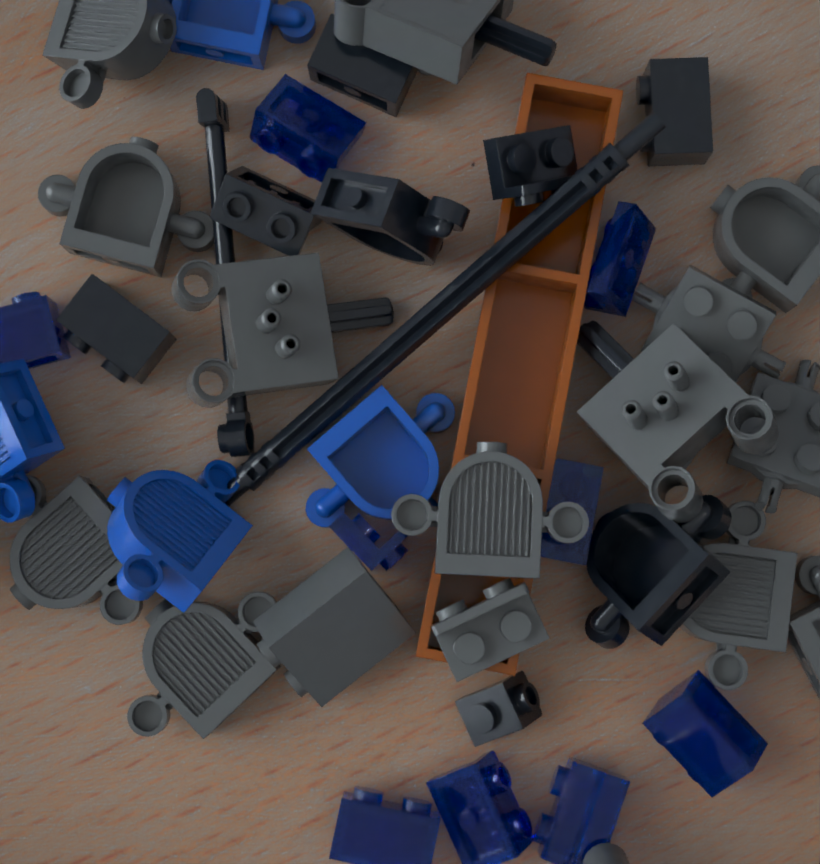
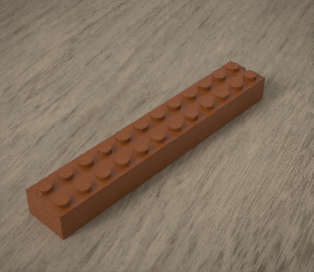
M527 72L515 134L570 125L577 169L579 170L593 156L599 154L609 142L614 145L624 90ZM606 185L599 193L592 196L486 288L481 307L451 469L462 459L476 453L477 442L507 443V454L522 461L535 475L542 492L543 512H546ZM551 190L543 192L544 201L551 195ZM513 197L502 199L494 244L541 203L515 207ZM434 554L415 657L448 663L431 628L432 624L439 622L436 614L437 611L463 599L467 608L486 599L482 590L507 578H511L514 586L525 582L530 595L533 578L435 574ZM519 653L484 670L515 676Z

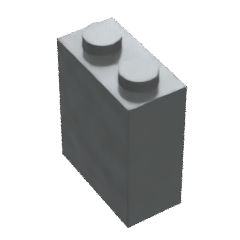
M349 547L253 621L263 638L257 643V646L264 657L274 668L282 663L288 669L284 676L297 694L303 697L306 693H309L321 707L416 633L397 606Z

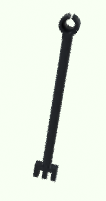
M203 88L196 95L198 123L205 128L212 211L225 174L228 173L224 132H230L227 104L211 89ZM212 220L216 264L235 262L233 230ZM220 308L224 361L229 363ZM247 397L228 398L226 424L219 425L217 430L219 449L221 453H229L231 457L250 456L254 453L255 441L250 412L247 409Z

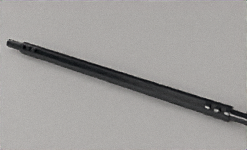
M652 112L614 146L609 142L599 154L593 156L583 168L581 167L577 170L575 175L277 435L263 444L261 449L254 452L246 462L239 465L235 469L237 473L236 478L233 477L228 482L227 488L231 489L235 485L236 480L240 486L225 504L229 507L249 489L255 491L265 480H268L275 474V471L282 468L290 458L592 196L599 193L621 171L623 172L630 165L627 161L666 128L659 117Z

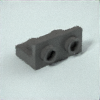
M507 578L482 590L486 599L467 608L463 599L436 612L439 622L432 624L431 628L456 682L550 639L532 602L525 582L514 586L511 578Z

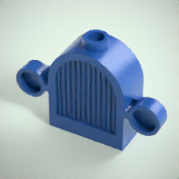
M169 0L176 15L177 31L170 47L171 51L175 53L264 70L271 34L275 25L279 27L282 37L294 44L308 41L316 30L314 12L308 4L302 1H290L281 5L278 4V0Z
M24 359L0 363V519L11 523L30 517L35 509V493L26 474L65 449Z
M383 385L379 386L307 448L336 482L332 489H318L309 496L306 502V514L309 520L323 528L337 525L344 517L345 503L349 499L367 515L382 520H392V508L395 502L404 495L417 494L424 497L431 506H438L432 495L438 482L439 461L433 444L425 434L427 432L441 433L452 425L455 417V408L452 401L440 393L428 394L420 400L416 409V416L411 419Z
M223 460L211 461L201 472L197 482L179 472L156 470L139 476L133 482L124 477L106 500L115 507L108 521L107 535L114 555L123 565L116 579L118 588L123 595L135 601H143L149 599L156 591L183 613L194 602L253 526L225 504L240 486L236 480L235 485L231 489L227 488L228 482L237 476L236 468L232 464Z

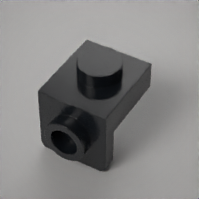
M519 671L515 676L511 675L503 681L467 694L455 701L475 747L522 730L542 716L538 692L533 684L528 682L523 671Z

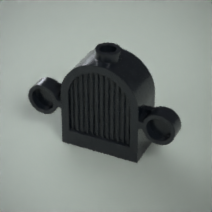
M328 168L310 214L376 251L407 262L431 266L434 265L437 255L442 249L443 239L448 237L452 230L463 231L470 210L462 204L444 197L433 196L430 200L400 179Z
M702 495L703 505L701 511L694 519L685 523H676L666 518L656 506L647 503L627 504L603 515L598 520L588 542L586 566L592 582L607 597V601L589 613L585 622V631L588 638L603 648H616L628 637L630 622L639 632L662 646L730 573L700 543L702 538L716 539L728 530L732 519L729 508L713 495Z

